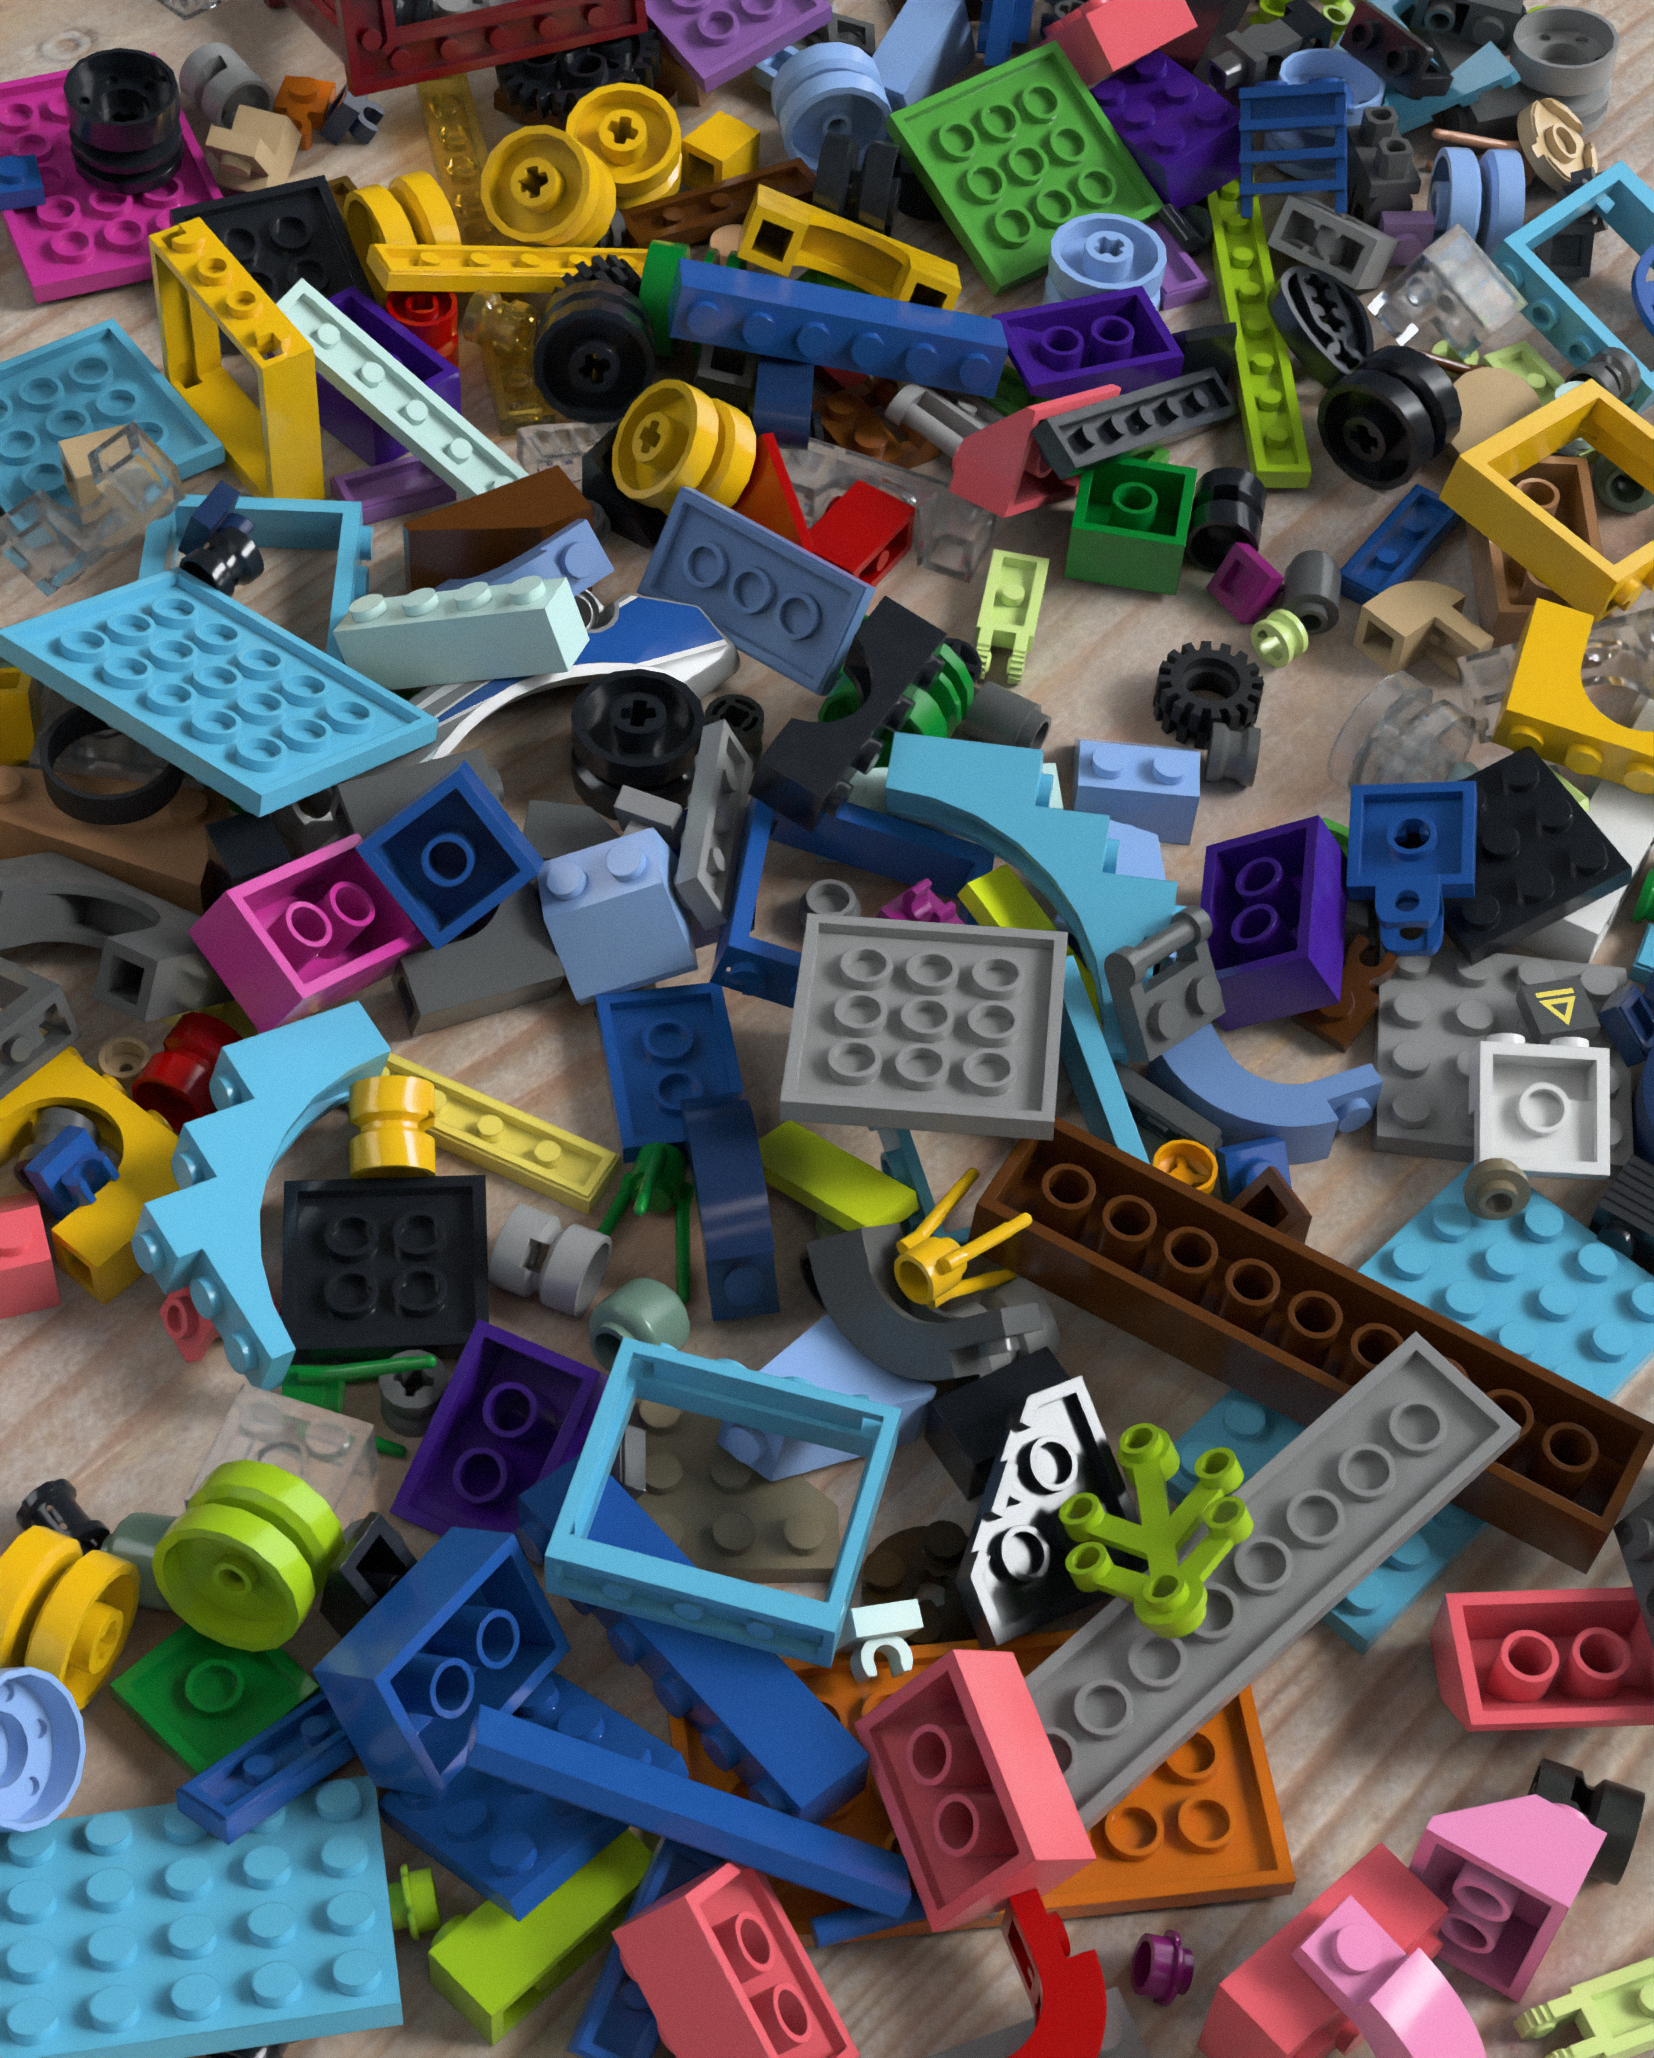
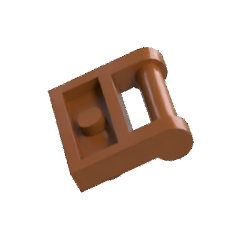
M868 375L861 384L812 400L811 410H819L821 415L825 446L854 482L858 479L867 484L928 463L936 459L943 452L904 423L898 427L909 440L899 443L873 412L872 408L880 405L886 411L893 398L897 395L898 384L894 379Z

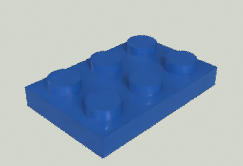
M700 983L595 995V1013L623 1164L635 1162L640 1148L648 1143L655 1142L674 1146L687 1156L680 1100L744 1091L722 986L714 983Z

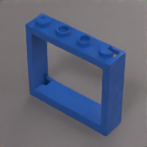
M751 796L745 811L728 923L722 924L720 928L710 983L742 992V995L755 996L794 1008L802 953L749 936L768 839L912 886L928 878L932 882L930 889L932 892L960 901L958 917L965 925L979 924L957 894L967 883L993 870L995 854L981 845L850 802H846L835 818L826 813L813 832L810 833Z

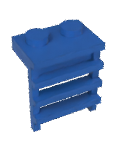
M1322 77L1310 79L1308 84L1288 85V82L1263 81L1256 83V87L1239 88V99L1241 100V120H1239V131L1241 132V152H1239V163L1241 164V184H1239L1241 218H1253V197L1335 193V213L1346 214L1347 115H1354L1353 92L1344 81L1340 82L1339 78ZM1335 129V147L1253 151V133ZM1335 161V179L1253 183V165Z

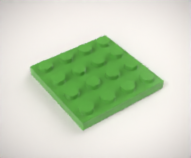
M1056 40L889 114L884 124L893 141L901 143L904 158L994 297L1048 272L1051 239L1061 225L1074 217L1092 213L1119 214L1138 220L1146 225L1158 219L1157 213L1164 206Z

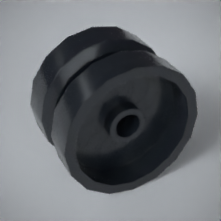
M827 132L819 157L812 206L891 237L892 227L895 226L901 194V143L874 139L865 152L862 169L858 171L859 146L854 135Z
M601 280L576 282L555 293L540 312L535 330L532 361L536 386L547 404L567 419L590 425L615 422L623 418L631 404L647 387L652 385L656 373V339L653 319L639 298L623 286Z
M1386 345L1370 353L1354 368L1351 374L1344 376L1326 392L1318 406L1317 426L1325 449L1334 463L1349 477L1372 489L1393 490L1407 484L1424 468L1428 461L1436 458L1451 444L1460 431L1462 409L1457 390L1445 371L1432 359L1407 346Z
M631 669L614 671L592 681L577 696L571 714V737L573 742L571 774L575 792L587 806H591L597 813L616 821L618 819L613 806L623 785L680 804L683 811L688 806V795L692 791L695 774V756L699 752L703 726H705V716L701 700L687 684L666 673L651 670Z

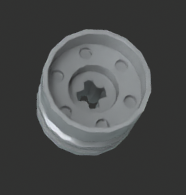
M1561 5L1545 7L1524 15L1518 21L1513 34L1509 62L1521 78L1517 85L1528 105L1537 99L1540 101L1544 97L1555 99L1567 106L1582 123L1584 131L1579 133L1580 137L1596 131L1606 118L1619 35L1614 25L1600 14L1579 7Z

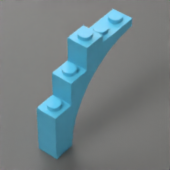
M894 732L885 785L887 815L932 824L980 844L1018 869L1052 903L1077 940L1093 979L1102 1024V1035L1112 1062L1114 1063L1117 1060L1128 1067L1129 1057L1105 975L1104 962L1106 957L1123 946L1135 947L1170 925L1171 918L1177 912L1187 907L1175 905L1178 882L1116 874L1120 840L1108 838L1110 815L1050 808L1054 775L1043 773V750ZM1168 957L1161 960L1157 964L1167 965ZM1154 965L1147 969L1146 977L1141 981L1142 983L1153 977Z
M358 1000L221 1047L209 1082L210 1095L218 1112L184 1123L171 1159L174 1178L182 1190L144 1203L132 1237V1250L139 1267L147 1274L152 1273L165 1295L190 1286L191 1299L197 1312L205 1319L210 1318L224 1341V1349L230 1365L238 1374L246 1376L257 1395L282 1386L296 1351L273 1304L261 1259L260 1208L265 1184L274 1166L301 1133L335 1107L349 1101L350 1085L365 1078L382 1075L391 1052L390 1047Z

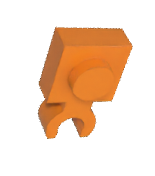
M285 75L274 102L273 113L288 116L302 134L300 140L301 151H307L311 148L313 144L312 129L321 130L330 105L336 97L335 82L316 80L308 76L296 77Z

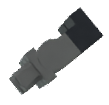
M1293 0L1285 4L1283 17L1269 24L1249 26L1244 30L1243 34L1235 30L1224 35L1222 54L1207 60L1206 76L1208 82L1216 88L1217 94L1241 111L1239 88L1256 87V83L1263 81H1278L1281 64L1292 53L1306 49H1329L1333 23L1306 0ZM1316 38L1315 44L1310 40Z

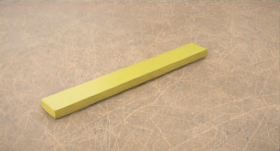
M236 1000L189 1011L206 1013L222 1020L231 1026L243 1039L260 1034ZM189 1012L157 1020L174 1027L180 1017ZM390 1052L381 1076H411L428 1080L434 1084L435 1125L426 1130L425 1133L435 1138V1146L587 1215H590L620 1171L621 1155ZM349 1101L343 1103L349 1107Z

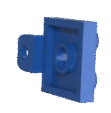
M983 0L976 53L985 54L984 65L996 67L1009 61L1012 42L1028 44L1035 0Z
M1476 781L1351 785L1346 882L1348 900H1375L1376 914L1380 923L1381 944L1385 953L1390 952L1396 957L1433 956L1438 952L1443 941V898H1475ZM1409 833H1419L1421 841L1426 842L1415 849H1406L1396 844L1406 842ZM1406 927H1421L1423 929L1422 935L1414 940H1407L1400 936L1401 930Z

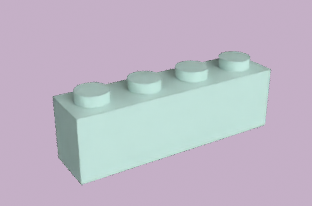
M527 576L513 583L488 586L486 582H474L457 590L435 592L433 588H421L404 596L383 598L381 594H369L355 600L349 606V611L333 631L346 666L387 690L569 672L590 640L567 577L542 580L540 576Z

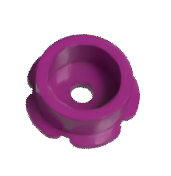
M1168 1929L1165 1931L1164 1936L1150 1933L1143 1934L1136 1945L1133 1955L1131 1981L1135 1994L1153 1998V2002L1159 2003L1161 2007L1171 2005L1177 1994L1185 1995L1193 1979V1953L1189 1948L1180 1947L1182 1940L1177 1931Z

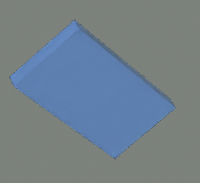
M681 486L637 593L642 596L699 606L719 631L732 641L737 650L819 696H828L835 684L854 635L861 625L876 588L696 489Z

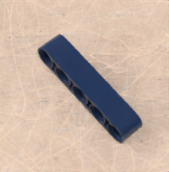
M759 354L753 414V429L756 439L761 434L773 432L778 448L808 451L814 364Z

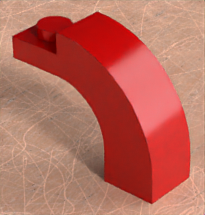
M1037 1888L1008 1897L1001 1932L1028 1995L1033 2010L1034 2031L1028 2040L1007 2058H1098L1106 2028L1107 1999L1102 1967L1096 1950L1092 1949L1070 1957V1942L1064 1923L1056 1911L1047 1913Z

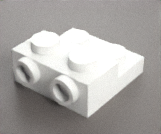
M1514 1033L1491 1034L1486 1036V1041H1479L1469 1053V1116H1474V1166L1486 1159L1503 1158L1513 1162L1527 1177L1604 1181L1610 1176V1048L1589 1047V1040L1580 1037L1554 1038L1550 1040V1045L1525 1043L1524 1036Z

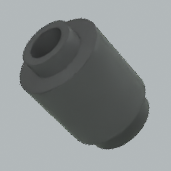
M1318 550L1301 552L1293 558L1285 570L1282 609L1294 614L1304 625L1308 635H1318L1331 630L1339 620L1340 569L1334 559L1325 552Z
M992 681L986 682L980 689L974 687V701L962 719L964 720L963 733L979 742L1031 749H1041L1051 726V717L1041 712L1039 704Z

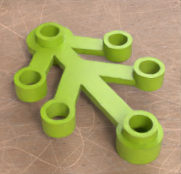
M1139 1423L1131 1426L1121 1435L1117 1459L1129 1483L1136 1487L1142 1526L1105 1513L1098 1497L1092 1493H1079L1071 1496L1062 1504L1059 1510V1518L1069 1537L1078 1542L1089 1540L1096 1542H1086L1075 1547L1068 1554L1065 1565L1079 1590L1085 1592L1100 1590L1134 1603V1612L1139 1622L1146 1629L1153 1631L1161 1638L1176 1639L1192 1633L1201 1625L1206 1616L1208 1596L1203 1583L1232 1547L1250 1536L1254 1523L1241 1498L1225 1496L1235 1491L1244 1479L1243 1470L1234 1452L1225 1447L1210 1449L1197 1459L1194 1470L1199 1482L1171 1514L1166 1482L1177 1472L1180 1465V1457L1166 1431L1157 1428L1151 1423ZM1204 1520L1209 1533L1180 1564L1178 1551ZM1104 1545L1148 1560L1150 1576L1114 1565Z

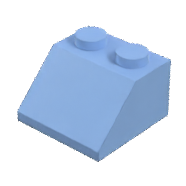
M1075 738L1072 811L1110 815V820L1158 834L1159 842L1190 845L1200 798L1199 751L1189 748Z
M654 827L544 861L541 871L537 875L544 922L574 997L580 1005L594 1002L595 995L626 992L699 969L689 910L680 904L673 886V876L677 873L679 858Z

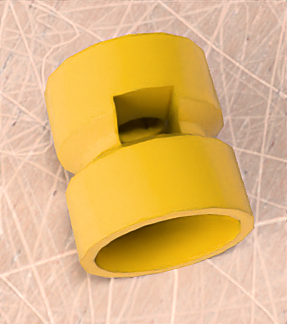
M389 1075L365 1078L350 1085L349 1122L355 1125L356 1130L360 1132V1134L349 1141L350 1179L436 1176L435 1138L425 1133L426 1130L435 1125L434 1084L417 1077Z

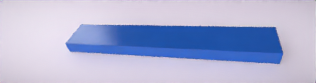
M482 1704L479 1705L470 1726L465 1764L470 1769L894 1920H901L911 1899L908 1866L902 1855Z

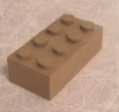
M1548 456L1508 480L1604 557L1587 458ZM1466 521L1479 624L1485 632L1494 638L1488 661L1513 662L1521 631L1537 598L1568 608H1575ZM1613 612L1597 623L1592 624L1582 666L1599 665L1614 620Z

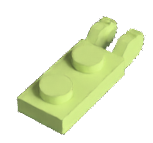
M997 549L993 550L974 643H977L976 651L982 661V671L979 679H985L991 664V646L1013 649L1007 664V683L1020 686L1027 652H1032L1048 575L1049 558Z
M1654 1957L1572 1986L1566 1995L1524 2012L1514 2021V2026L1521 2040L1530 2041L1544 2037L1560 2030L1574 2020L1584 2040L1567 2048L1557 2049L1549 2053L1545 2058H1630L1654 2049Z

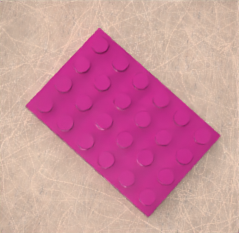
M71 69L0 83V158L11 155L24 156L35 154L44 188L45 205L0 211V218L36 304L52 300H62L70 296L102 289H113L121 285L153 279L148 236L171 227L169 223V210L223 198L181 106L179 121L182 127L181 139L184 146V157L181 169L168 183L152 191L131 195L110 193L88 184L76 172L69 138L70 124L66 114L63 90L67 73Z

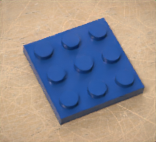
M553 1670L512 1714V1716L685 1778L690 1775L680 1752ZM467 1765L464 1766L437 1797L391 1789L377 1801L378 1809L385 1824L518 1922L630 1826L470 1769Z

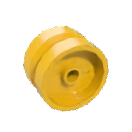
M619 82L598 87L577 102L568 116L565 132L594 152L609 168L616 186V208L619 211L677 194L680 189L683 172L681 129L675 110L661 94L643 85Z
M549 125L525 126L505 136L489 154L481 174L480 198L488 219L503 235L519 243L521 246L593 248L607 233L616 211V186L609 168L594 152L580 144L569 133Z
M417 170L392 179L388 190L376 183L346 194L343 206L344 224L376 301L386 307L387 295L391 291L383 289L366 262L369 245H462L452 209L441 187L429 173L423 170Z
M663 379L647 387L631 404L621 421L612 448V473L617 488L628 498L650 508H659L667 516H669L681 486L692 487L731 508L737 502L749 481L756 458V434L750 418L738 408L718 398H710L701 390L681 380Z
M34 1525L20 1534L0 1557V1668L30 1666L52 1673L71 1692L78 1710H82L92 1701L105 1684L122 1653L133 1626L139 1603L141 1575L136 1564L100 1550H91L83 1556L78 1540L44 1526Z

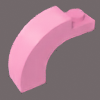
M1351 1895L1342 1900L1290 1954L1354 2023L1368 2042L1376 2058H1487L1477 2028L1468 2011L1434 1963L1419 1947L1406 1954Z

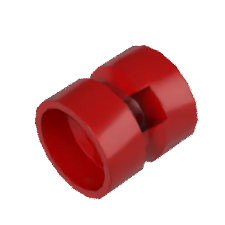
M391 291L387 295L386 312L458 368V300L454 292Z
M200 1012L183 1014L164 1039V1051L156 1053L151 1057L132 1084L133 1099L146 1112L152 1109L161 1114L170 1124L174 1133L180 1135L184 1123L218 1111L210 1095L209 1082L221 1047L244 1039L231 1026L216 1017Z

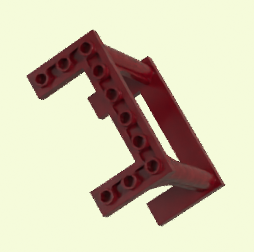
M263 0L269 8L287 5L344 63L348 91L354 97L648 32L645 0H519L396 27L392 0Z

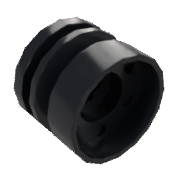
M125 48L97 51L79 60L67 73L63 90L66 114L70 124L71 155L76 172L88 184L110 193L131 195L152 191L168 183L181 169L184 157V146L181 139L182 127L179 121V90L173 70L159 57L142 50Z

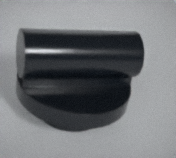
M1172 203L1166 204L1159 209L1157 218L1184 252L1193 258L1205 250L1211 239L1213 227L1211 216L1206 209L1190 204L1178 210Z

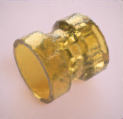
M480 288L474 293L467 306L462 326L463 336L465 340L482 346L491 342L497 345L499 352L519 358L527 350L532 340L537 321L536 308L519 300L511 303L503 302L499 293Z

